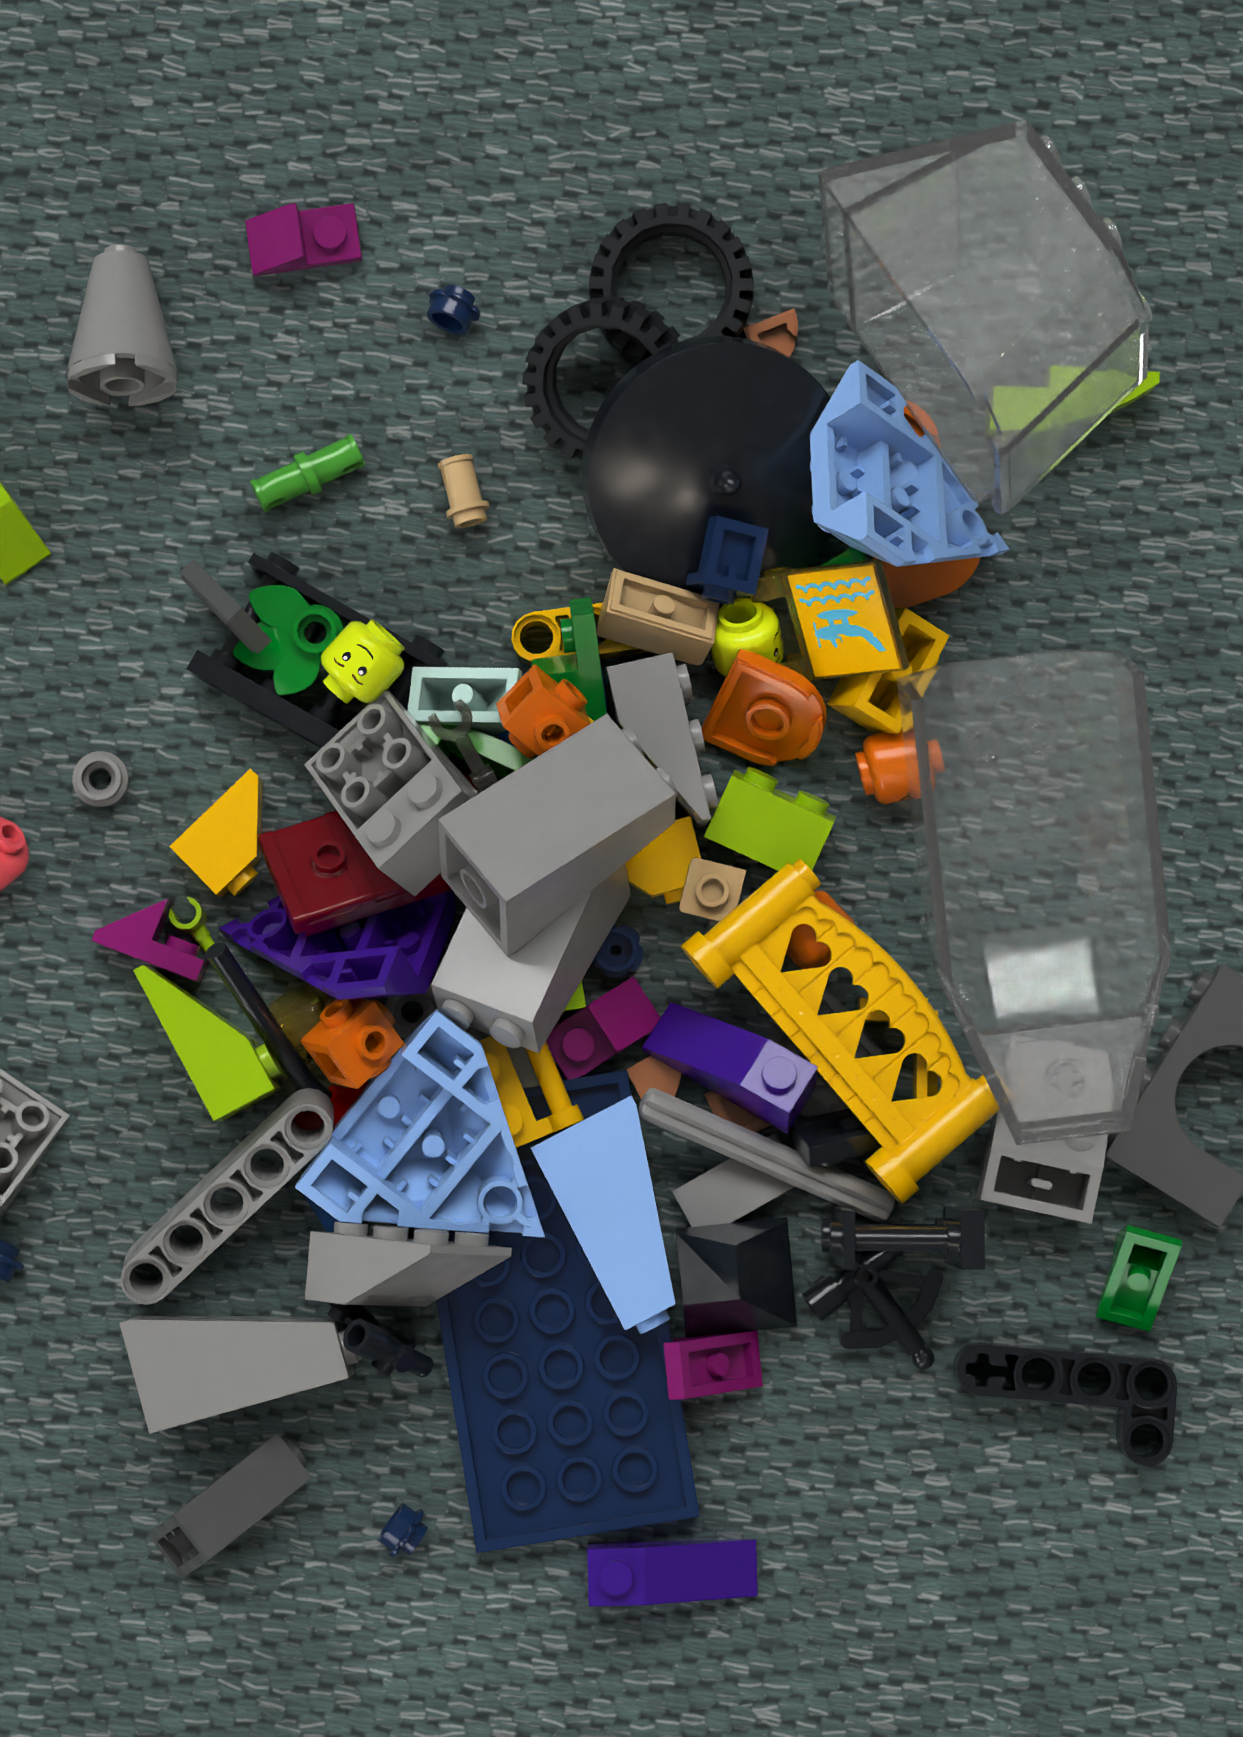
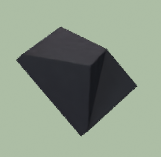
M787 1217L675 1229L686 1337L797 1327Z

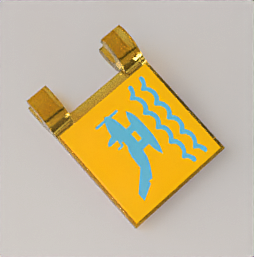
M873 559L800 569L777 567L764 571L765 577H759L756 595L750 596L752 602H764L785 596L801 651L787 656L788 662L778 664L798 672L809 681L904 671L910 667L882 560Z

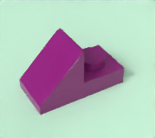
M290 203L245 220L253 277L363 261L354 203L300 211L297 203Z
M169 898L95 930L91 940L199 983L202 982L209 962L197 958L200 946L171 935L168 936L165 945L158 943L169 910L173 904V900Z
M633 976L588 1004L586 1008H583L555 1026L546 1042L553 1058L568 1080L580 1078L653 1031L661 1017Z
M757 1331L674 1338L673 1342L663 1343L669 1400L690 1399L763 1386Z

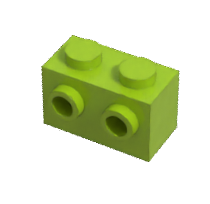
M748 767L745 774L734 770L704 837L777 871L787 863L794 864L798 859H801L813 870L836 819L835 815L827 812L830 804L817 796L799 790L796 798L776 789L778 784L776 778L755 768Z

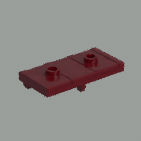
M471 769L461 770L460 772L472 784L478 794L481 793ZM337 810L273 832L268 831L258 835L260 850L294 933L303 932L305 937L452 890L440 873L416 896L412 895L377 868Z

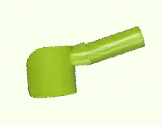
M187 897L196 909L194 920L188 924L180 923L178 916L171 908L169 910V918L179 931L191 935L206 954L208 948L215 944L205 926L207 914L205 909L195 899Z

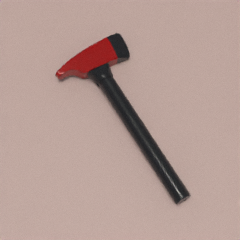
M218 942L210 946L206 951L207 959L297 1091L306 1088L317 1089L329 1097L335 1112L334 1128L370 1082L367 1080L359 1089L343 1088L337 1085H331L327 1088L314 1077L224 942ZM309 1110L301 1111L293 1118L296 1125L305 1130L316 1129L324 1122L319 1114Z

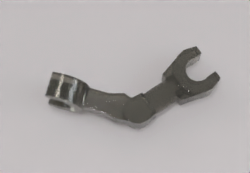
M460 698L454 701L457 710L461 714V721L456 728L447 729L443 727L435 712L428 716L431 730L437 737L456 742L472 771L469 776L477 791L481 793L497 783L498 780L490 765H484L467 735L472 726L473 716L470 707Z

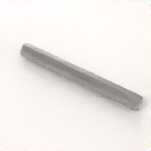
M649 1088L640 1102L638 1111L639 1116L643 1120L841 1207L855 1210V1213L878 1223L885 1222L893 1210L895 1200L887 1190L833 1166L817 1165L810 1167L798 1151L656 1088Z

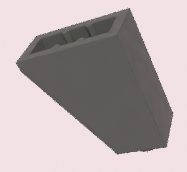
M277 1433L147 1535L182 1579L209 1561L308 1482L312 1477L305 1469L307 1461L294 1443L289 1440L284 1441Z

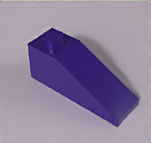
M670 1002L642 1046L643 1052L786 1134L816 1086L818 1071L816 1065L768 1038Z
M756 1539L587 1543L589 1607L654 1605L758 1596Z

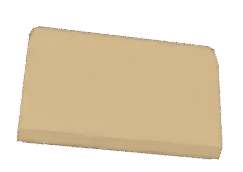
M614 568L598 619L596 634L599 637L659 655L673 652L674 659L700 666L714 644L719 603L704 600L701 598V594Z

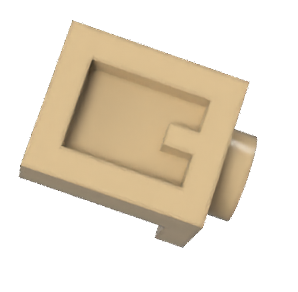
M693 858L689 865L679 910L682 913L709 919L710 923L717 924L738 906L746 870L700 858Z

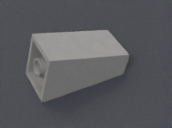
M605 714L439 818L441 877L504 954L509 957L675 823V803L678 795L676 786L664 769L660 767L654 769L643 756L642 747L636 736L628 728L620 729L611 717Z
M623 864L509 957L504 954L466 907L431 983L437 1009L462 1029L471 1027L492 1035L496 1041L510 1048L521 1046L539 1053L631 896L626 864Z
M140 1315L119 1323L149 1434L348 1379L355 1373L353 1364L362 1360L361 1356L346 1350L343 1344L345 1329L342 1323L332 1318Z

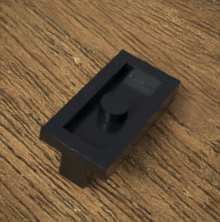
M849 1108L795 1120L789 1130L790 1142L810 1167L817 1165L833 1166L839 1164L843 1159L856 1157L865 1169H869L865 1161L877 1149L882 1147Z

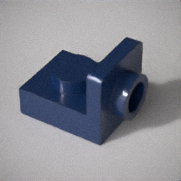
M721 516L709 517L698 572L688 574L686 585L702 589V599L720 604L734 605L735 597L756 595L769 529Z

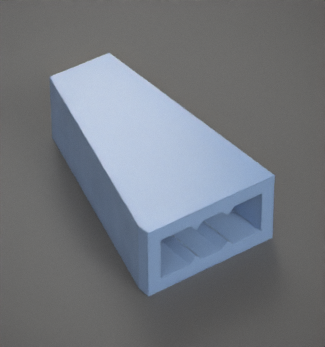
M631 1095L531 1147V1150L624 1330L636 1325L639 1333L643 1334L668 1321L670 1317L666 1309L676 1303L637 1105Z

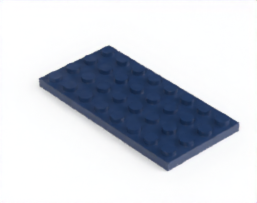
M627 1070L563 1080L572 1105H579L584 1120L631 1096ZM540 1085L523 1088L536 1121L552 1115ZM573 1125L516 1148L545 1237L523 1236L522 1233L499 1231L482 1233L489 1234V1245L512 1248L511 1257L436 1300L477 1553L700 1517L681 1399L669 1400L663 1346V1343L671 1342L668 1321L643 1334L639 1333L636 1325L624 1330L531 1150V1147ZM449 1230L448 1241H454L455 1232L466 1231Z

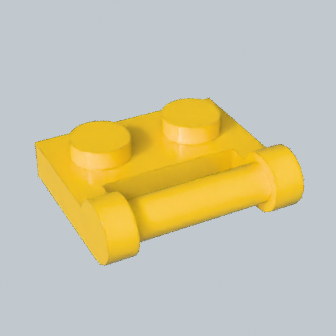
M492 1036L479 1041L482 1043L516 1148L584 1120L579 1105L573 1106L547 1042H545L539 1053L525 1048L552 1114L536 1121L506 1049L508 1047L496 1041Z

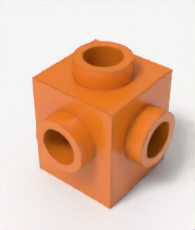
M536 664L496 703L502 725L510 732L508 734L509 740L523 755L530 759H533L536 755L540 756L590 724L584 707L588 701L580 690L566 679H562L557 683Z
M365 999L335 1000L322 1011L320 1015L321 1021L300 1040L331 1083L359 1089L368 1079L382 1074L392 1062L391 1057L405 1044L393 1028L396 1021L392 1013L382 1003L374 999L371 1001Z

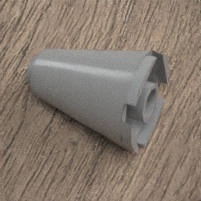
M129 245L109 246L105 248L104 253L97 255L92 262L66 371L68 391L80 400L110 406V396L130 395L128 406H141L159 402L172 396L176 391L178 371L150 264L146 256L137 253V249Z

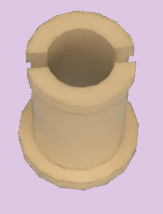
M471 454L452 456L438 463L450 509L446 511V516L448 519H453L455 528L471 527L487 521L486 510L490 508L489 502L482 500L473 465L474 459Z

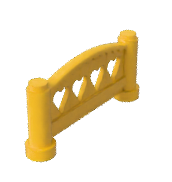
M798 859L794 864L787 863L705 935L697 931L680 947L696 968L716 989L735 975L805 1058L818 1067L817 1072L882 1146L865 1163L888 1192L899 1203L903 1204L919 1190L916 1182L1000 1110L998 1105L1005 1100V1097L985 1074H982L976 1080L968 1076L948 1032L918 986L902 967L871 937L815 897L814 890L821 885V882L813 871L801 859ZM800 924L810 926L815 932V942H822L830 949L831 957L829 962L823 967L781 972L793 929ZM837 967L847 969L852 976V985H858L865 989L868 997L866 1005L860 1010L818 1015L830 972ZM874 1010L884 1012L889 1019V1028L898 1029L904 1036L902 1049L891 1054L855 1058L867 1015ZM911 1053L921 1055L926 1063V1071L935 1072L941 1080L940 1090L933 1096L891 1101L904 1058Z

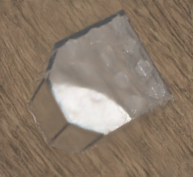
M1027 119L828 167L818 173L830 299L887 380L898 389L907 402L906 407L972 501L979 504L989 498L993 500L991 503L995 512L1001 515L1006 513L1026 496L1147 378L1148 352L1151 351L1149 322L1152 321V312L1146 299L1137 288L1121 249L1122 240L1116 226L1109 218L1101 219L1091 206V198L1084 183L1077 176L1069 177L1061 166L1059 153L1052 140L1047 135L1040 137Z

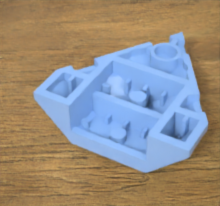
M857 360L852 363L810 433V471L812 475V515L814 522L823 531L831 533L851 548L896 567L995 556L1009 551L1010 549L998 532L993 535L987 532L982 518L975 511L979 506L931 436L928 433L921 437L918 436L904 417V408L907 402L898 389L861 361Z
M438 1009L428 1016L403 1041L405 1044L391 1057L392 1062L382 1074L370 1081L334 1126L331 1139L314 1156L295 1185L296 1189L339 1222L362 1224V1221L394 1223L400 1227L479 1233L499 1231L522 1233L523 1236L545 1237L482 1043Z

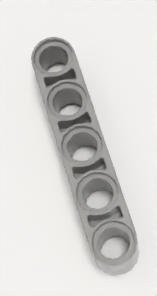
M312 1088L301 1089L292 1094L130 1247L125 1256L120 1279L122 1290L127 1298L138 1304L149 1305L157 1303L166 1297L327 1145L333 1132L335 1112L333 1103L326 1094ZM309 1110L319 1114L324 1122L316 1129L305 1130L297 1126L293 1118L301 1111ZM271 1149L278 1152L283 1161L276 1167L266 1168L257 1164L253 1155L259 1150ZM230 1187L237 1190L243 1199L235 1205L227 1206L216 1201L213 1193L219 1188ZM190 1225L200 1231L202 1238L193 1243H185L175 1237L173 1230L179 1226ZM142 1263H150L158 1267L162 1275L156 1280H143L135 1274L133 1268Z

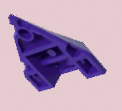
M451 890L305 937L303 932L294 933L281 898L277 896L267 902L270 909L258 913L249 923H241L236 918L219 927V930L229 940L338 1000L378 999L425 994L428 991L456 915L454 891Z

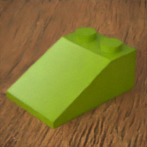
M141 965L133 970L213 1121H225L282 1090L277 1078L285 1073L265 1043L259 1046L257 1041L156 969Z

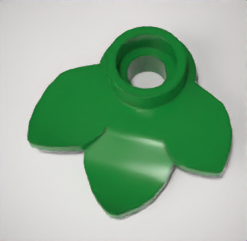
M268 585L250 591L249 599L251 605L261 620L257 625L272 641L257 654L256 652L252 653L239 640L233 651L234 656L253 669L262 671L274 670V686L278 695H290L304 691L317 679L323 651L343 630L340 618L328 607L309 605L304 597L291 587ZM314 624L324 626L327 631L325 639L317 644L310 643L306 639L307 629Z

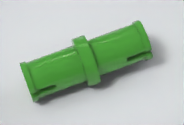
M348 434L345 438L307 456L304 451L294 455V462L256 480L252 479L250 484L264 513H267L270 509L306 492H310L312 496L322 492L321 485L357 468L361 469L366 465L351 434Z

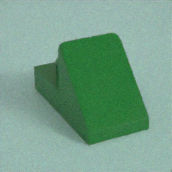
M591 597L569 600L571 618L560 619L564 653H576L533 659L532 666L536 664L557 683L562 679H566L577 687L588 701L584 706L588 717L596 721L607 714L592 599Z
M1130 1225L1119 1230L1115 1236L1113 1261L1097 1303L1096 1317L1150 1332L1180 1253L1182 1240Z

